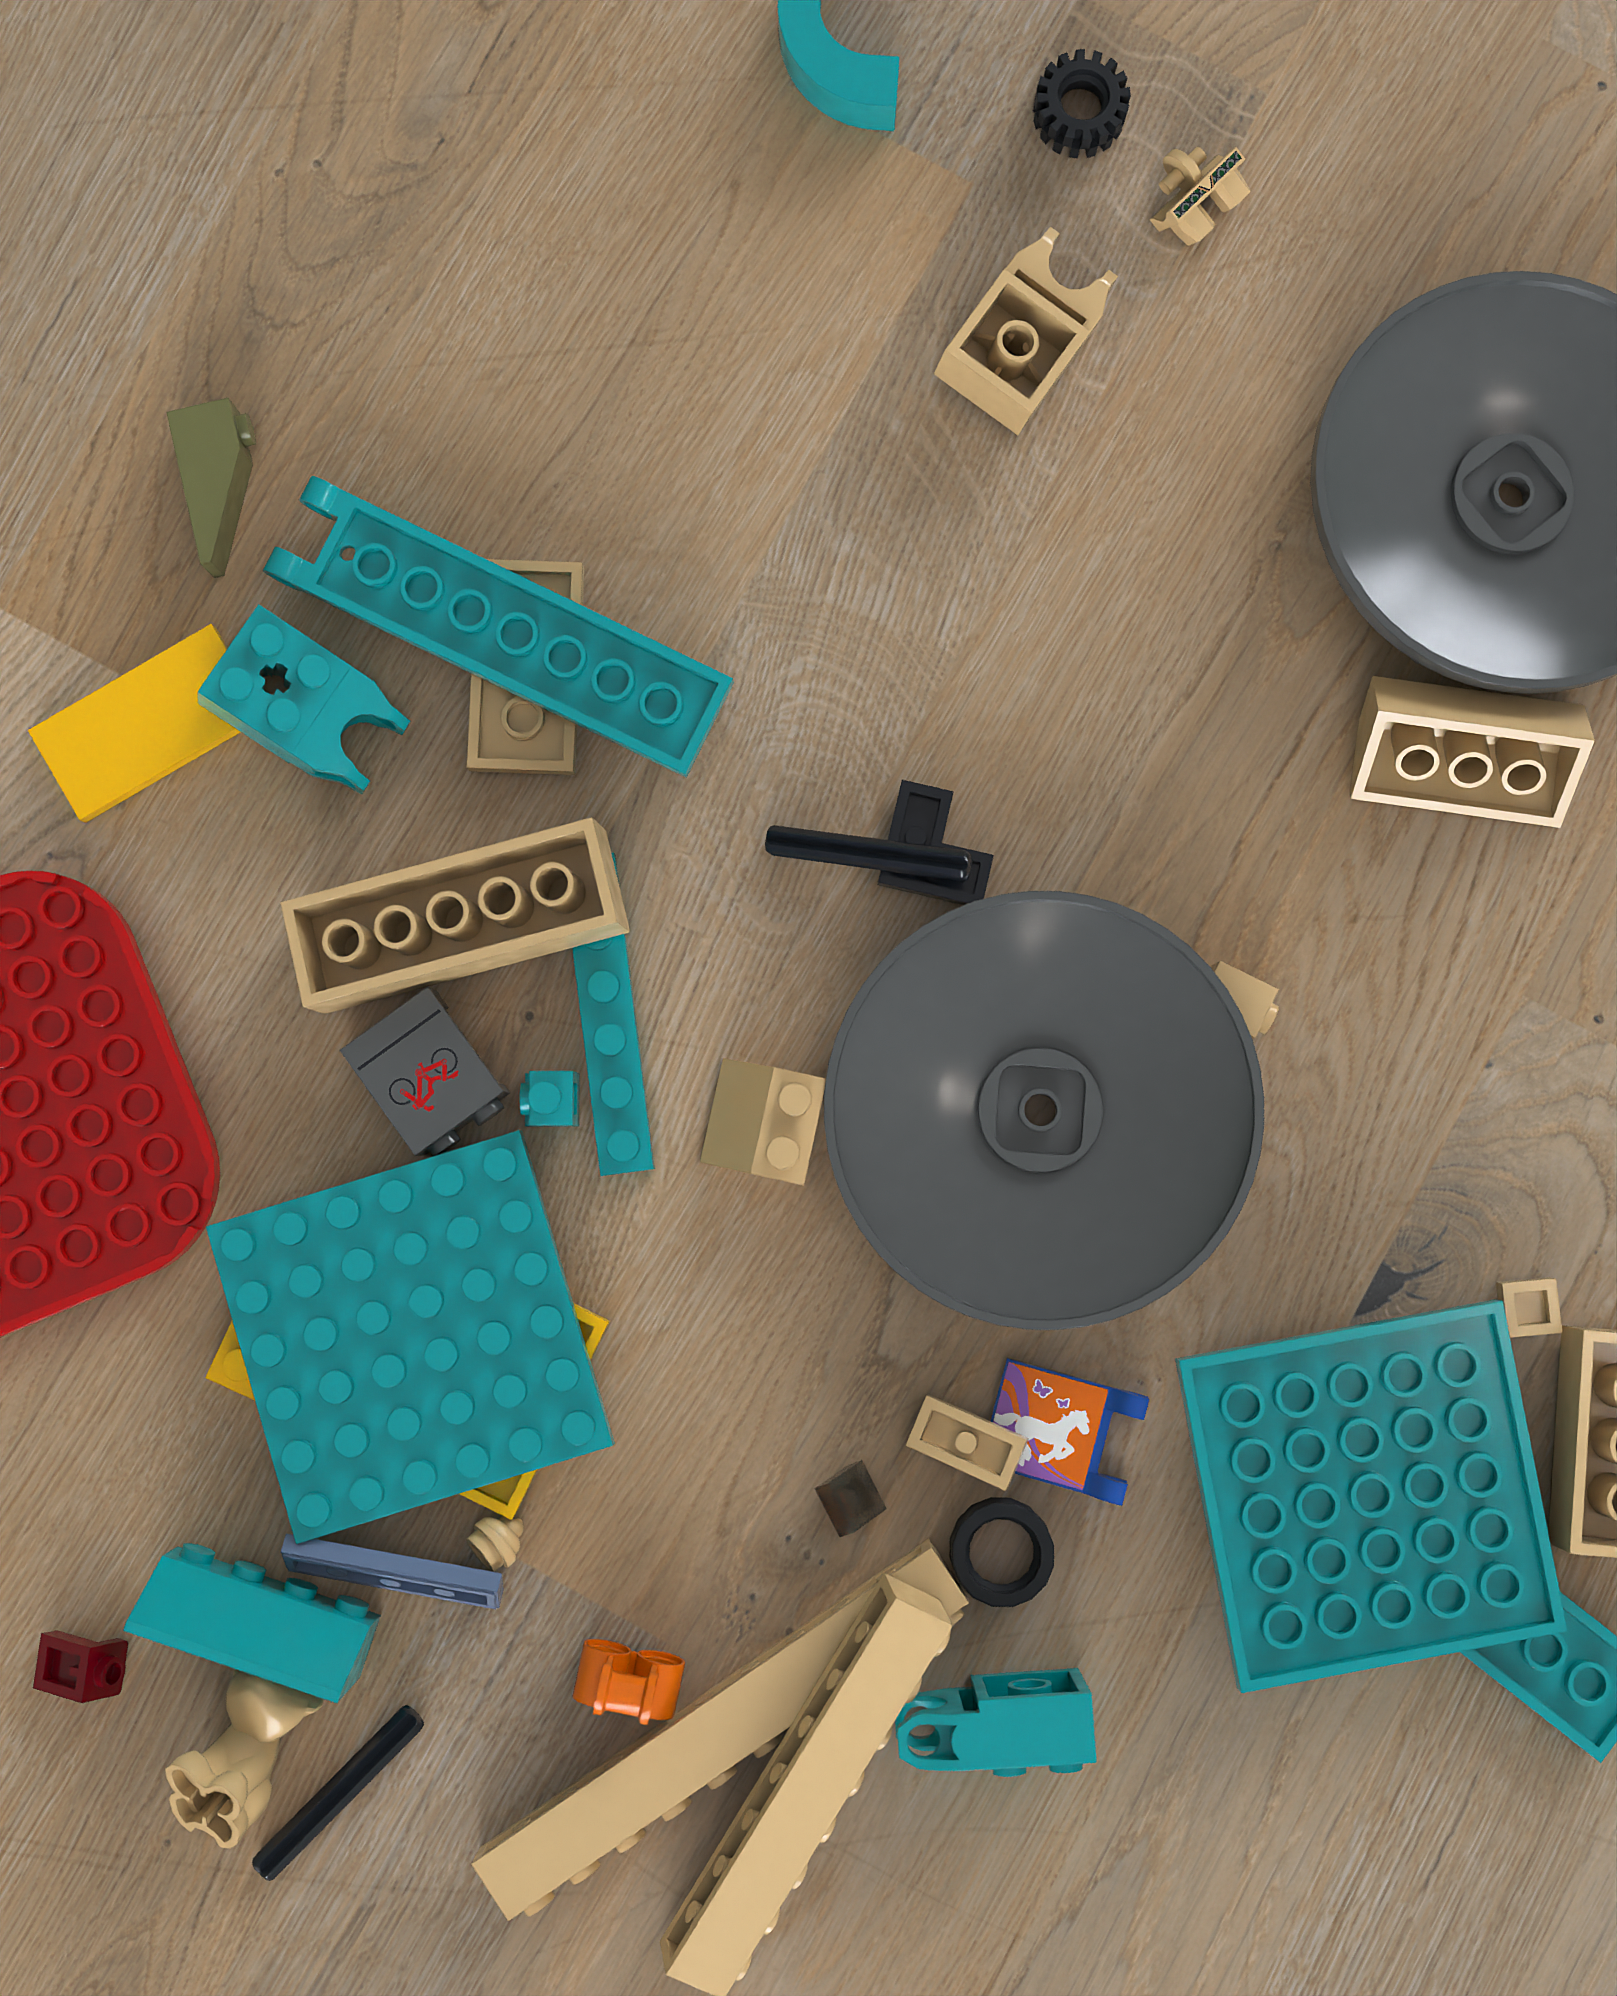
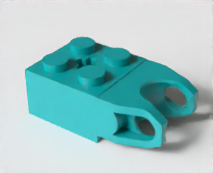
M260 604L257 605L197 692L199 705L288 763L291 762L312 777L342 783L360 794H363L370 780L361 774L353 762L345 755L341 747V734L354 724L370 723L377 727L388 728L402 735L410 723L409 719L391 706L373 680ZM280 676L284 679L283 685L287 690L282 693L277 688L274 695L265 692L264 677Z
M1079 1668L970 1675L971 1687L943 1688L918 1692L910 1703H905L895 1719L899 1758L917 1769L935 1771L983 1769L993 1770V1774L996 1776L1015 1777L1025 1774L1027 1772L1026 1767L1049 1766L1051 1772L1074 1773L1081 1771L1083 1764L1097 1763L1092 1693ZM923 1706L928 1708L919 1710L904 1720L907 1712L913 1707ZM919 1725H932L935 1727L930 1735L915 1736L910 1733L913 1728ZM908 1745L920 1751L934 1752L926 1756L917 1755L910 1750Z

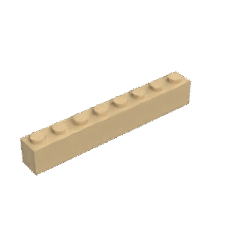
M883 1573L661 1938L660 1946L667 1976L714 1996H726L735 1980L739 1981L745 1976L754 1949L762 1936L768 1935L775 1927L780 1907L791 1889H796L802 1883L807 1872L808 1861L819 1843L827 1841L832 1834L836 1823V1816L848 1796L855 1795L859 1790L864 1778L865 1768L876 1750L884 1748L889 1741L893 1730V1723L905 1703H910L916 1697L921 1686L922 1675L933 1657L939 1656L946 1648L953 1625L939 1599Z

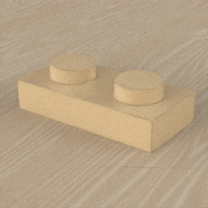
M928 1394L922 1404L906 1446L1006 1491L1009 1488L1029 1438Z

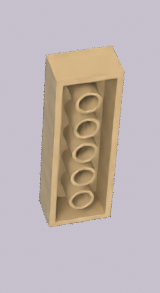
M592 817L280 902L302 1005L305 1008L323 1014L630 932L607 833Z

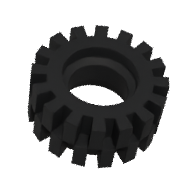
M1076 49L1074 59L1071 61L1068 53L1065 52L1058 56L1057 65L1052 61L1045 68L1044 77L1040 76L1033 106L1035 129L1042 128L1040 138L1045 144L1051 139L1054 140L1052 149L1054 152L1061 154L1064 146L1071 148L1069 158L1078 159L1080 149H1085L1087 158L1096 156L1098 146L1101 147L1103 152L1111 147L1113 138L1117 140L1126 119L1131 97L1130 87L1125 88L1128 78L1124 70L1117 75L1115 74L1118 63L1112 58L1109 59L1106 65L1101 64L1103 54L1094 50L1092 60L1085 59V49ZM1074 89L1090 91L1098 97L1101 110L1092 119L1081 120L1073 118L1062 107L1061 100L1068 91Z

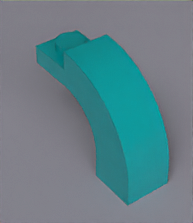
M778 0L780 51L787 72L801 94L821 112L844 124L870 130L894 131L900 56L861 54L839 44L829 34L820 14L821 0Z

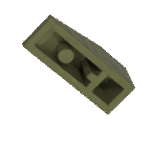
M229 398L166 412L199 561L214 578L225 576L253 466L249 446L256 445L255 432L249 415L247 413L241 414Z

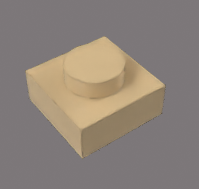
M1547 1277L1496 1282L1497 1298L1503 1301L1510 1338L1563 1333L1556 1278Z

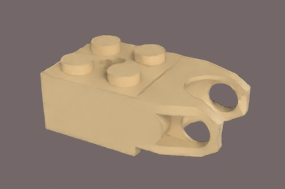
M1052 227L1044 233L1041 239L1016 253L947 346L934 372V375L1016 435L1020 434L1091 335L1103 316L1107 294L1118 278L1116 274L1108 269L1103 277L1095 280L1088 287L1069 289L1060 285L1053 278L1049 269V256L1056 239L1060 235Z

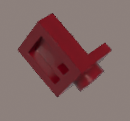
M58 1630L41 1633L33 1689L78 1703L119 1695L122 1690L126 1670L128 1641L115 1638L96 1642Z

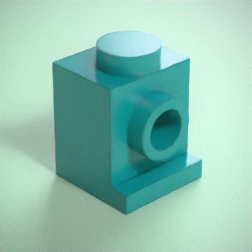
M529 1071V1073H525V1083H521L520 1113L525 1115V1127H579L580 1073L575 1071Z

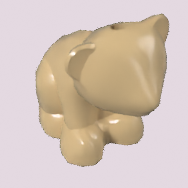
M234 1669L233 1678L229 1683L226 1694V1709L231 1724L204 1752L200 1753L195 1750L185 1752L165 1769L167 1780L173 1789L169 1798L171 1809L179 1823L190 1832L195 1828L207 1832L215 1837L219 1847L230 1849L237 1845L248 1828L268 1806L273 1788L270 1779L278 1755L280 1737L293 1729L303 1717L318 1711L323 1705V1699Z

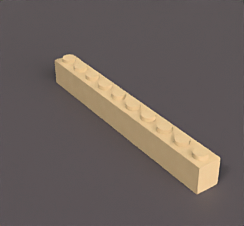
M928 1538L678 1710L672 1719L664 1720L478 1849L471 1865L506 1919L509 1921L522 1911L525 1912L527 1917L537 1913L555 1897L552 1891L569 1879L573 1885L582 1882L599 1868L601 1863L598 1859L615 1847L619 1853L628 1850L645 1836V1826L662 1816L664 1821L673 1819L691 1804L690 1795L706 1784L711 1790L721 1786L737 1772L738 1769L735 1764L751 1753L756 1758H760L779 1745L783 1739L780 1733L792 1725L883 1573L939 1599L952 1625L958 1622L964 1615L961 1608L969 1603L967 1596L930 1539Z

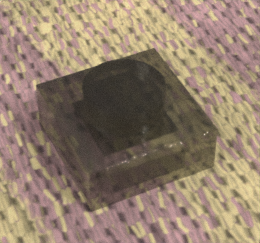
M862 1460L846 1466L815 1488L839 1537L856 1532L887 1509Z

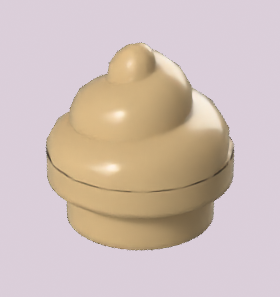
M484 1517L473 1525L475 1532L466 1538V1542L475 1556L489 1571L495 1572L501 1566L508 1568L516 1561V1554L521 1547L519 1537L524 1531L523 1521L520 1518L510 1520L506 1517L498 1519Z

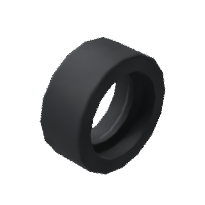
M990 1497L972 1504L957 1519L950 1536L949 1558L959 1584L974 1599L992 1607H1015L1032 1600L1047 1585L1054 1568V1543L1046 1524L1030 1506L1012 1498ZM993 1520H1010L1021 1525L1027 1531L1033 1543V1560L1028 1571L1020 1579L1008 1584H994L983 1579L974 1570L970 1560V1543L974 1534L984 1524Z

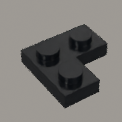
M902 780L888 840L966 850L972 855V867L968 880L957 881L881 870L877 885L961 905L984 899L994 855L942 843L954 791Z

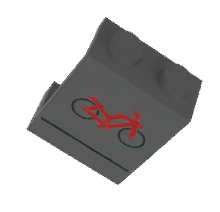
M430 987L423 989L340 1049L342 1055L415 1156H425L429 1152L433 1156L445 1153L461 1140L456 1132L473 1120L480 1126L492 1119L505 1108L500 1100L510 1094L504 1084L497 1082L446 1010L449 1007L440 994Z

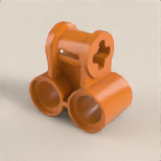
M587 1639L583 1643L572 1696L577 1702L594 1707L593 1714L601 1716L604 1711L638 1717L639 1723L648 1725L649 1719L669 1720L675 1715L685 1661L679 1656L663 1651L640 1650L636 1652L614 1641Z

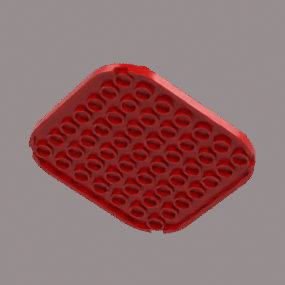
M17 871L0 875L1 1338L152 1275L178 1260L191 1248L206 1228L217 1201L220 1184V1160L213 1133L128 923L117 908L93 888L77 880L45 871Z

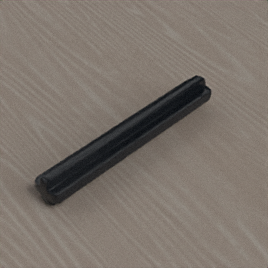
M773 825L768 828L765 840V850L772 856L949 880H968L972 867V855L966 850Z
M408 1705L402 1706L256 1854L252 1860L254 1869L265 1880H274L421 1731L424 1726L421 1716Z

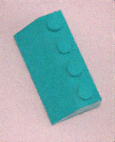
M185 1543L183 1547L177 1546L162 1555L130 1613L123 1631L334 1703H338L360 1678L381 1617L380 1614L368 1611L370 1605L367 1602L347 1595H339L337 1600L318 1594V1587L315 1584L302 1579L287 1578L286 1582L267 1577L265 1576L267 1570L252 1562L238 1560L232 1565L214 1559L215 1552L198 1544Z

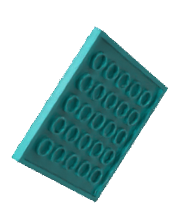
M522 1130L206 1226L296 1544L611 1447L615 1444Z
M1494 1299L1175 1358L1237 1689L1241 1693L1568 1631L1503 1301Z

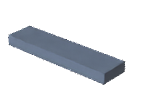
M291 1534L285 1535L281 1549V1555L288 1571L490 1609L500 1608L504 1591L502 1573L318 1539L296 1544L294 1535Z

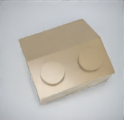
M723 1058L700 1163L804 1186L824 1097L826 1078Z

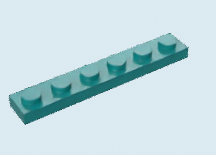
M611 853L619 883L616 855ZM626 934L572 948L600 1176L655 1169Z

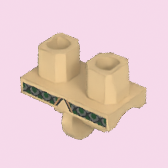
M1196 147L1189 155L1179 149H1172L1163 158V166L1168 175L1159 183L1161 190L1167 195H1170L1177 187L1180 190L1149 219L1159 232L1171 228L1188 246L1202 240L1215 226L1214 221L1200 204L1208 195L1224 213L1238 205L1251 192L1237 169L1246 160L1237 147L1232 148L1224 157L1220 155L1215 156L1201 170L1198 167L1207 159V156L1199 147Z

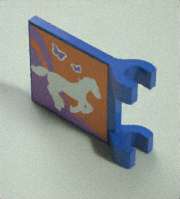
M1007 1358L991 1422L1029 1438L1014 1474L1084 1493L1122 1506L1128 1485L1127 1480L1098 1473V1468L1112 1414L1117 1412L1144 1420L1149 1398L1135 1392L1106 1386Z

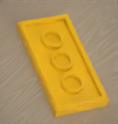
M212 624L202 628L28 730L80 821L86 823L241 733L198 704V690L227 650L225 642Z

